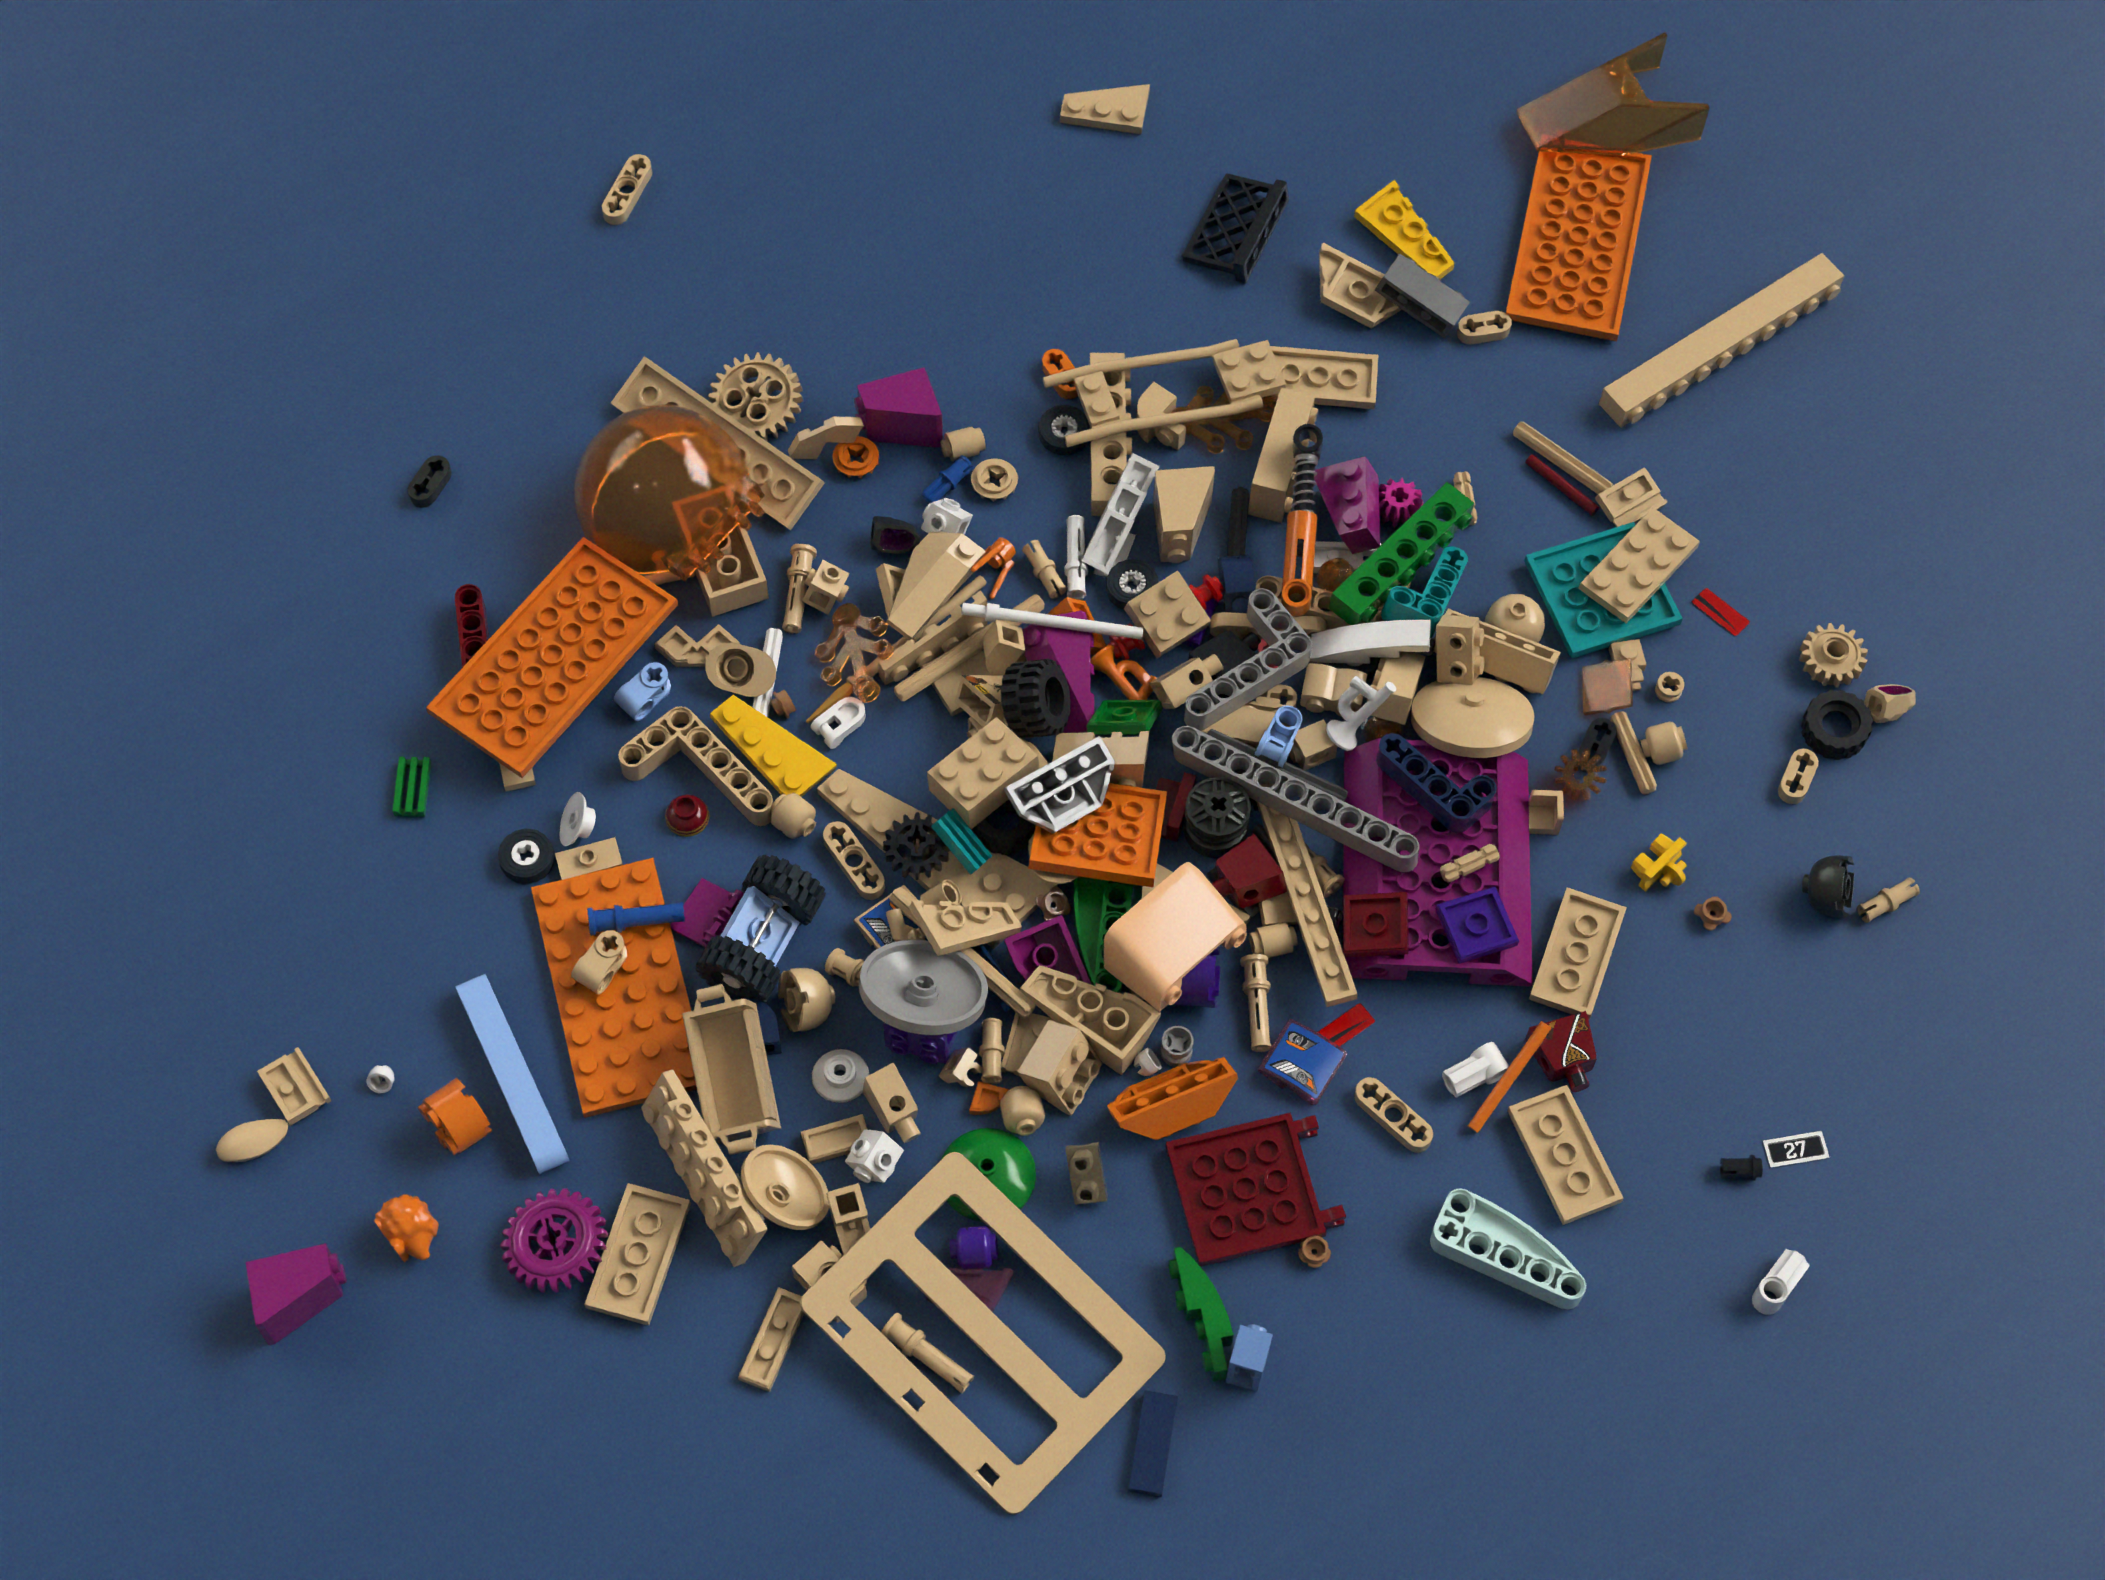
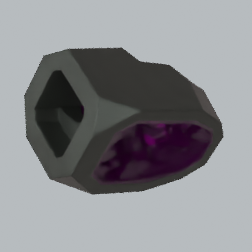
M873 517L870 534L872 550L900 554L911 551L919 544L920 537L913 525L904 520L893 519L892 517Z

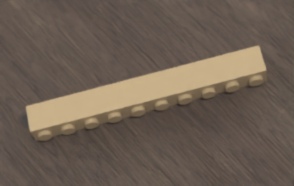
M1823 253L1817 255L1604 387L1599 405L1620 428L1630 422L1632 424L1636 423L1647 411L1652 408L1654 410L1660 408L1671 396L1681 395L1695 381H1703L1709 376L1711 371L1718 367L1724 368L1735 356L1740 353L1742 355L1748 353L1759 341H1767L1783 326L1785 328L1791 326L1799 316L1804 313H1812L1825 300L1830 301L1834 299L1841 291L1840 286L1844 275Z

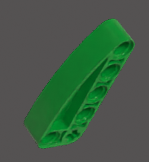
M1078 876L1074 879L1073 900L1075 936L1079 956L1092 985L1096 986V983L1101 985L1109 984L1115 987L1112 991L1122 993L1123 983L1104 969V938L1107 929L1131 909L1133 884ZM1113 899H1120L1124 903L1121 905H1114L1110 901Z

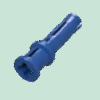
M683 902L626 909L619 905H614L611 909L593 910L592 907L587 908L590 936H595L596 932L615 930L618 933H622L626 927L685 922Z

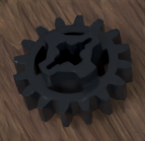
M916 812L914 819L911 820L905 814L903 815V823L900 824L894 820L892 822L894 831L886 830L885 832L887 839L883 841V850L887 851L885 853L886 862H892V870L894 872L901 868L902 877L904 878L909 873H914L915 880H919L920 873H925L930 878L931 869L934 868L940 872L942 870L941 861H949L948 851L950 849L932 829V815L930 814L925 820L920 819L919 812ZM916 839H919L920 845L918 853H915Z

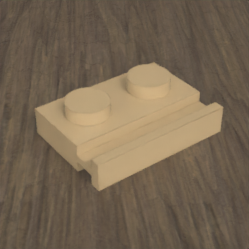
M1645 467L1595 497L1610 522L1613 521L1616 527L1632 522L1636 523L1652 507L1659 510L1668 503L1661 496L1660 489Z
M1015 1013L1001 1064V1072L1005 1073L1008 1071L1020 1076L1017 1071L1047 1021H1054L1052 1018L1033 1013L1026 1018H1022L1018 1013Z
M299 1047L295 1048V1051L288 1056L285 1054L257 1071L290 1126L318 1110V1107L322 1104L331 1102L329 1095Z

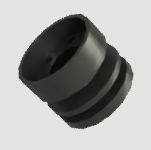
M1215 777L1205 779L1192 788L1186 801L1183 831L1185 840L1194 851L1202 856L1216 859L1222 857L1246 839L1251 804L1249 796L1243 787L1231 779Z

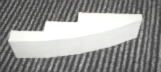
M1134 453L1131 454L1081 560L1082 562L1106 574L1109 573L1147 495L1146 492L1155 476V471L1159 468L1158 465Z
M1431 620L1370 622L1312 633V649L1309 662L1370 664V657L1399 658L1400 651L1429 652Z

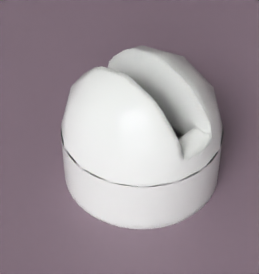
M1150 1048L1144 1049L1135 1057L1134 1067L1141 1066L1138 1073L1142 1076L1153 1075L1162 1069L1159 1059Z
M377 1065L369 1072L366 1080L367 1086L376 1093H386L393 1085L394 1073L386 1065Z

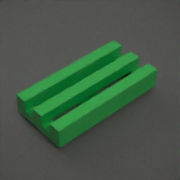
M399 756L392 811L394 816L425 817L431 769L430 757H423V760H418V757L406 759ZM406 768H410L405 809H402ZM417 768H422L418 809H413Z

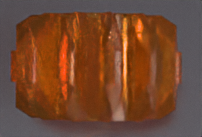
M1573 749L1571 750L1572 760L1566 755L1560 757L1561 761L1566 765L1565 767L1555 766V771L1563 773V777H1557L1555 783H1566L1561 789L1563 794H1567L1573 789L1571 794L1572 800H1578L1580 792L1584 800H1589L1591 798L1589 788L1594 793L1599 794L1601 789L1595 783L1607 782V778L1598 776V772L1606 771L1607 767L1605 765L1596 767L1595 765L1600 761L1601 757L1595 755L1589 760V749L1583 750L1581 758L1578 750ZM1579 766H1582L1581 770H1587L1588 773L1587 776L1583 777V783H1580L1581 779L1574 778V774L1578 772Z

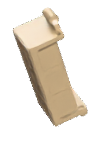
M723 984L699 989L696 991L697 999L694 1010L682 1013L703 1121L716 1143H723L727 1147L729 1155L756 1149L755 1141L758 1134L781 1129L756 1003L745 998L732 1001L725 992ZM724 997L725 1003L701 1007V1002Z

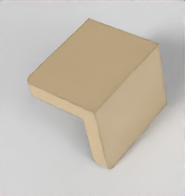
M1532 790L1529 798V834L1559 835L1564 820L1563 791Z

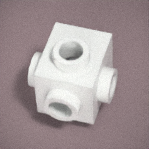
M944 498L927 505L922 515L924 522L921 529L927 533L946 532L963 533L965 535L973 515L961 509L958 502Z
M864 1129L859 1139L853 1143L851 1152L845 1162L854 1169L853 1174L859 1180L865 1183H870V1181L885 1183L887 1178L894 1172L895 1165L904 1150L883 1131Z

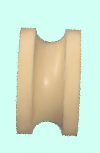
M1675 672L1663 673L1658 678L1655 686L1656 696L1664 702L1671 703L1677 701L1684 689L1685 683L1683 678ZM1665 683H1667L1669 686H1675V690L1672 691L1670 688L1665 689Z

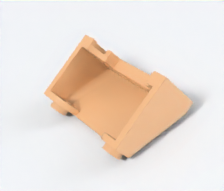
M1186 862L1109 928L1104 938V969L1160 1012L1168 1004L1173 1005L1177 1002L1182 994V978L1218 946L1222 945L1226 949H1231L1232 947H1239L1244 942L1247 936L1246 924L1206 876L1192 863Z

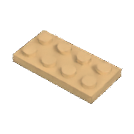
M1271 346L1286 382V389L1315 396L1314 404L1375 409L1378 355ZM1279 393L1262 397V400L1277 401Z
M1652 507L1580 583L1579 589L1620 620L1627 623L1698 548L1700 541Z
M1567 887L1529 1000L1572 1015L1586 1011L1590 1020L1627 907Z
M1568 1085L1509 1106L1507 1112L1563 1225L1622 1203L1624 1198Z
M627 1184L606 1243L607 1250L603 1251L602 1262L598 1265L585 1302L586 1309L650 1325L691 1206L690 1200Z

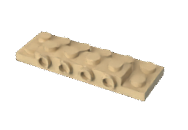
M674 1070L663 1072L641 1107L644 1118L652 1126L661 1147L666 1150L672 1160L676 1173L681 1176L689 1189L692 1200L699 1206L707 1226L716 1235L723 1253L728 1256L734 1267L742 1265L747 1261L768 1228L755 1206L749 1200L743 1186Z

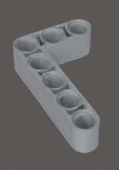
M1265 588L1254 590L1249 596L1247 608L1249 622L1269 647L1188 696L1184 713V722L1187 726L1194 727L1200 731L1208 728L1303 670L1308 665L1312 649L1310 637L1270 590ZM1257 606H1263L1266 609H1259ZM1274 628H1282L1284 631H1277ZM1298 649L1301 650L1302 653H1295L1292 650ZM1269 664H1274V665H1277L1278 667H1277V668H1271V667H1268L1267 665H1269ZM1250 679L1253 683H1246L1242 680ZM1225 694V695H1228L1229 697H1228V698H1220V697H1218L1217 695ZM1200 709L1203 710L1204 713L1197 714L1193 712V710Z

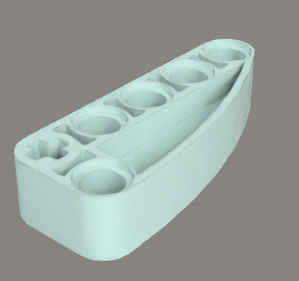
M1454 1189L1448 1194L1430 1237V1244L1435 1252L1561 1309L1569 1310L1578 1306L1585 1293L1586 1282L1570 1261L1547 1239L1513 1214L1468 1190ZM1453 1203L1462 1204L1466 1208V1212H1456L1451 1205ZM1445 1232L1451 1235L1448 1240L1442 1238ZM1479 1245L1485 1253L1480 1255L1474 1254L1469 1249V1246ZM1508 1258L1512 1260L1515 1267H1504L1500 1263V1259ZM1540 1272L1544 1275L1546 1281H1535L1530 1273ZM1568 1285L1573 1287L1576 1295L1570 1296L1565 1294L1561 1286Z

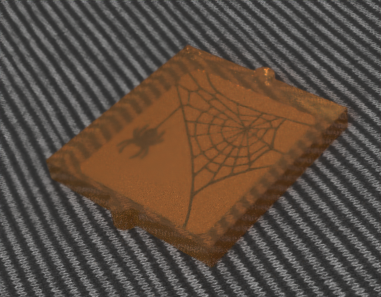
M1631 658L1610 662L1606 659L1603 663L1582 667L1583 713L1585 716L1602 712L1610 714L1613 710L1633 707Z

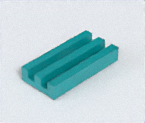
M954 808L950 809L931 826L970 875L992 857L991 853Z

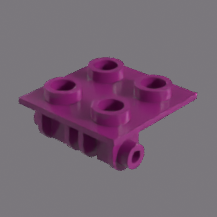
M701 878L683 905L685 922L671 923V930L706 948L713 936L721 935L744 893L737 889L734 893H730Z

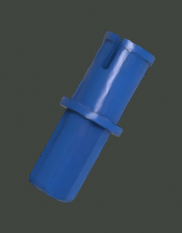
M961 455L945 471L941 470L938 473L939 477L923 490L922 497L930 504L938 501L950 489L955 490L957 488L956 484L974 470V466L971 465L972 463L965 456Z

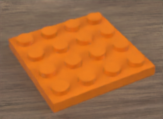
M1109 783L1103 805L1100 808L1055 833H1051L1037 825L1035 826L1028 869L1153 887L1167 791Z

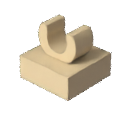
M968 1047L954 1050L940 1072L939 1077L948 1084L958 1082L963 1087H972L974 1082L968 1078V1070L975 1074L982 1072V1067L974 1062L977 1054Z

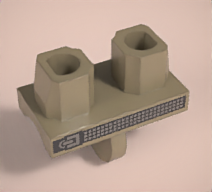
M1099 1142L1066 1146L1065 1151L1075 1205L1107 1201L1108 1195Z

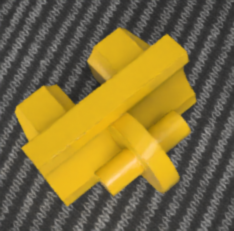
M1661 833L1649 848L1659 858L1654 862L1642 852L1632 862L1630 868L1641 878L1638 886L1646 892L1662 875L1664 877L1660 880V883L1663 886L1667 887L1670 883L1680 886L1686 880L1683 870L1687 865L1683 860H1680L1677 864L1675 862L1682 856L1681 850L1686 846L1687 842L1681 837L1674 842Z

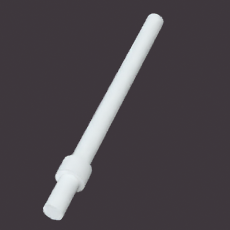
M970 603L962 604L961 615L985 618V621L989 622L1004 620L1141 640L1143 635V627L999 608V604L987 603V606Z

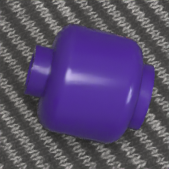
M987 1226L961 1227L957 1231L956 1239H950L951 1259H957L958 1265L962 1270L988 1269L992 1265L993 1260H998L996 1233L992 1234Z

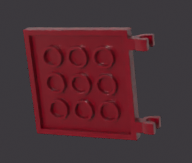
M1290 1112L1166 1142L1167 1155L1200 1267L1301 1243L1312 1236L1325 1237L1326 1226L1334 1228L1345 1224L1344 1219H1346L1343 1205L1320 1211L1298 1137L1310 1138L1318 1135L1317 1129H1319V1125L1315 1115L1293 1121Z

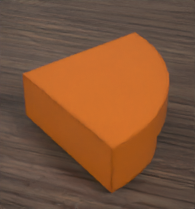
M978 1081L969 1114L984 1115L1000 1108L1001 1099L1009 1089Z

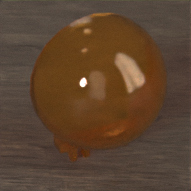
M660 404L643 406L621 414L596 433L586 446L577 466L573 489L575 511L586 539L640 574L670 571L684 582L696 569L708 574L712 569L705 559L709 555L718 561L724 557V553L717 546L737 525L746 531L752 527L749 519L746 517L749 512L758 517L765 513L758 504L765 495L759 485L749 478L747 463L733 438L712 419L685 407Z

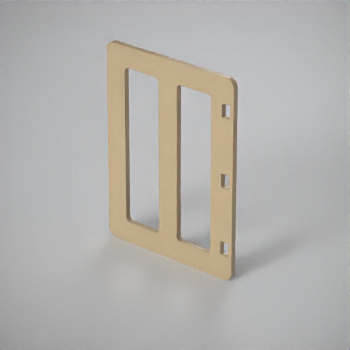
M958 1152L947 1154L803 1295L801 1300L803 1312L1006 1513L1012 1515L1021 1513L1161 1368L1166 1358L1164 1349L965 1156ZM950 1197H958L1121 1355L1122 1361L1086 1398H1080L915 1237V1231ZM884 1262H892L1056 1423L1055 1431L1023 1464L1015 1465L849 1301V1296ZM836 1317L850 1329L844 1338L829 1325ZM910 1390L924 1403L918 1412L903 1398ZM984 1464L999 1477L993 1486L977 1471Z

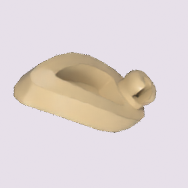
M266 1119L243 1123L225 1133L217 1144L216 1152L218 1158L223 1162H244L267 1154L287 1135L288 1122L282 1119Z

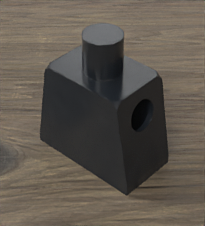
M1225 631L1189 653L1188 660L1199 657L1203 661L1215 654L1223 665V670L1211 676L1215 680L1255 656L1256 653L1254 652L1258 649L1261 640L1253 632L1248 633L1240 640L1231 631ZM1220 694V695H1218L1220 698H1228V697H1229L1228 695H1225V694Z

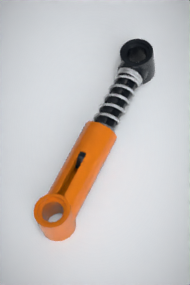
M1312 424L1299 426L1293 436V457L1296 462L1294 469L1297 473L1293 477L1296 483L1293 485L1295 493L1292 495L1294 503L1291 508L1294 511L1289 512L1287 515L1281 603L1294 617L1306 614L1310 609L1312 599L1317 515L1312 511V505L1315 504L1313 495L1316 494L1313 488L1317 484L1314 481V476L1317 475L1315 466L1318 465L1323 446V434L1317 426ZM1309 439L1315 444L1311 447H1305L1301 444V441ZM1296 557H1302L1301 579H1295ZM1298 593L1304 599L1301 602H1293L1289 599V596Z

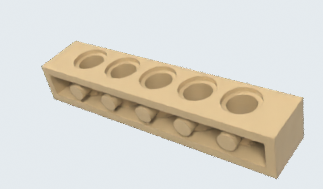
M1090 353V364L1125 358V353ZM1130 369L1103 373L1107 384L1113 385L1108 386L1119 413L1120 421L1131 419V413H1126V406H1131V388H1125V382H1130ZM1126 432L1090 441L1091 516H1102L1127 464V455L1132 454V437H1126Z

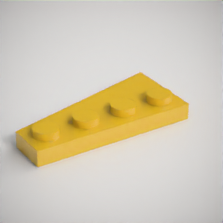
M1395 180L1355 209L1354 217L1398 255L1400 253L1406 258L1412 259L1429 274H1433L1441 280L1454 269V261L1438 239L1433 237L1427 230V224L1422 217L1419 218L1414 212L1412 203L1401 194L1399 185Z
M735 695L729 697L710 713V718L780 795L796 793L802 797L837 768L835 762Z

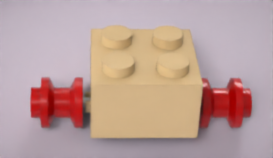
M1177 570L1127 602L1124 610L1136 627H1143L1142 640L1110 635V643L1107 645L1112 644L1114 646V658L1128 660L1129 651L1132 649L1144 650V639L1158 659L1207 628L1211 620L1205 612L1207 609L1206 602L1211 599L1219 602L1223 599L1221 593L1224 592V587L1216 576L1211 578L1206 574L1202 577L1203 584L1195 587L1191 584L1187 585Z

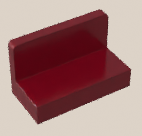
M1184 772L1181 783L1163 777L1159 778L1156 790L1167 791L1161 831L1162 838L1178 842L1184 824L1187 797L1195 786L1196 775Z

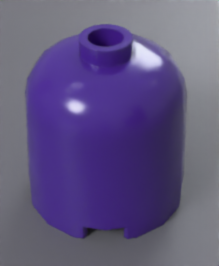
M1219 946L1182 978V994L1173 1005L1217 1008V1001L1212 997L1219 996L1221 966H1216V956H1214L1220 955Z

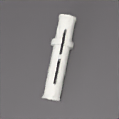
M1072 515L1066 519L1067 564L1064 567V573L1067 576V597L1081 600L1086 596L1085 576L1088 574L1087 564L1081 561L1085 553V518L1080 515Z

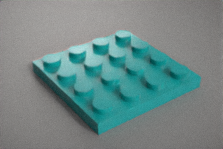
M1634 522L1525 555L1524 562L1571 659L1608 648L1610 644L1615 642L1633 640L1681 625L1683 618L1665 583L1627 623L1620 620L1579 589L1580 583L1635 526Z

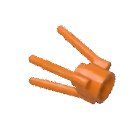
M998 538L985 550L984 556L970 569L971 572H975L985 563L996 569L1002 567L989 595L990 599L995 598L1008 571L1015 565L1012 558L1016 554V550L1005 538Z

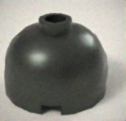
M1838 855L1820 859L1812 866L1810 875H1804L1802 891L1803 893H1808L1810 904L1820 914L1835 918L1848 917L1849 914L1844 912V906L1851 908L1854 892V873L1848 872V864L1854 865L1851 856Z

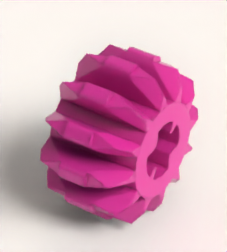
M1402 477L1396 483L1390 478L1387 481V485L1380 484L1379 514L1382 516L1383 524L1391 521L1394 528L1398 523L1404 524L1424 504L1421 499V490L1415 489L1414 481L1405 484Z

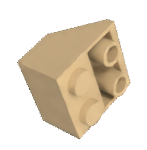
M1048 1020L1017 1072L1028 1088L1035 1090L1040 1097L1067 1115L1072 1116L1077 1106L1083 1101L1084 1094L1091 1082L1097 1077L1102 1062L1080 1029Z

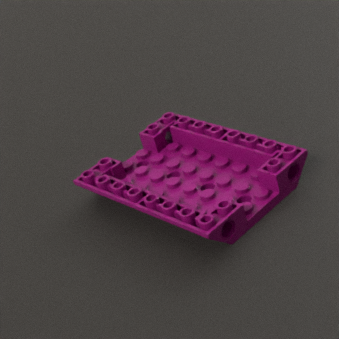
M1381 738L1356 746L1353 750L1344 751V789L1348 791L1344 802L1413 835L1419 842L1418 863L1409 872L1396 871L1343 844V877L1345 879L1343 882V953L1344 895L1407 892L1409 954L1345 957L1352 978L1406 980L1408 970L1468 973V984L1532 987L1528 759L1514 751L1489 758L1463 757L1441 751L1428 744L1425 740H1407L1432 764L1445 768L1448 773L1446 776L1460 789L1478 775L1489 776L1496 783V794L1490 810L1468 830L1455 833L1450 830L1445 832L1435 831L1431 824L1438 820L1377 765L1376 757ZM1408 771L1411 775H1420L1417 771ZM1430 791L1432 794L1436 796L1443 795L1439 791ZM1475 792L1479 797H1486V794L1483 792ZM1453 811L1457 816H1465L1461 811ZM1352 823L1343 824V826L1346 828H1353L1356 826ZM1378 836L1370 838L1372 841L1380 842L1383 840L1381 837ZM1488 844L1496 846L1500 855L1498 861L1491 864L1485 863V867L1465 876L1459 875V879L1448 882L1449 886L1444 889H1438L1432 884V879L1436 877L1442 878L1440 873L1441 866L1449 862L1452 864L1454 860L1475 850L1478 852L1480 848ZM1401 850L1398 852L1400 855L1403 856L1411 854L1409 851ZM1496 887L1519 939L1518 946L1459 964L1450 942L1446 946H1437L1432 941V937L1437 934L1447 937L1435 910L1436 905Z

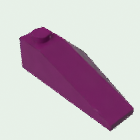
M1084 611L1056 615L1088 620ZM1030 624L1022 629L1025 645L1024 653L1027 661L1052 659L1056 661L1057 665L1059 664L1067 679L1071 705L1070 716L1063 733H1088L1087 723L1094 715V694L1091 692V675H1094V665L1090 664V648H1094L1093 634L1090 632Z
M1062 915L1003 939L1016 970L1025 980L1040 965L1075 976L1077 980L1091 984Z

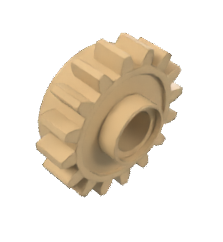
M1828 623L1826 630L1820 625L1816 626L1814 633L1811 631L1807 633L1800 647L1802 653L1799 661L1805 663L1803 671L1808 672L1812 676L1811 679L1813 681L1817 680L1823 686L1828 684L1838 688L1842 683L1850 685L1853 678L1858 679L1867 663L1865 657L1868 649L1861 648L1864 642L1863 638L1855 640L1853 637L1856 631L1844 632L1845 627L1843 624L1838 629H1834L1833 624Z

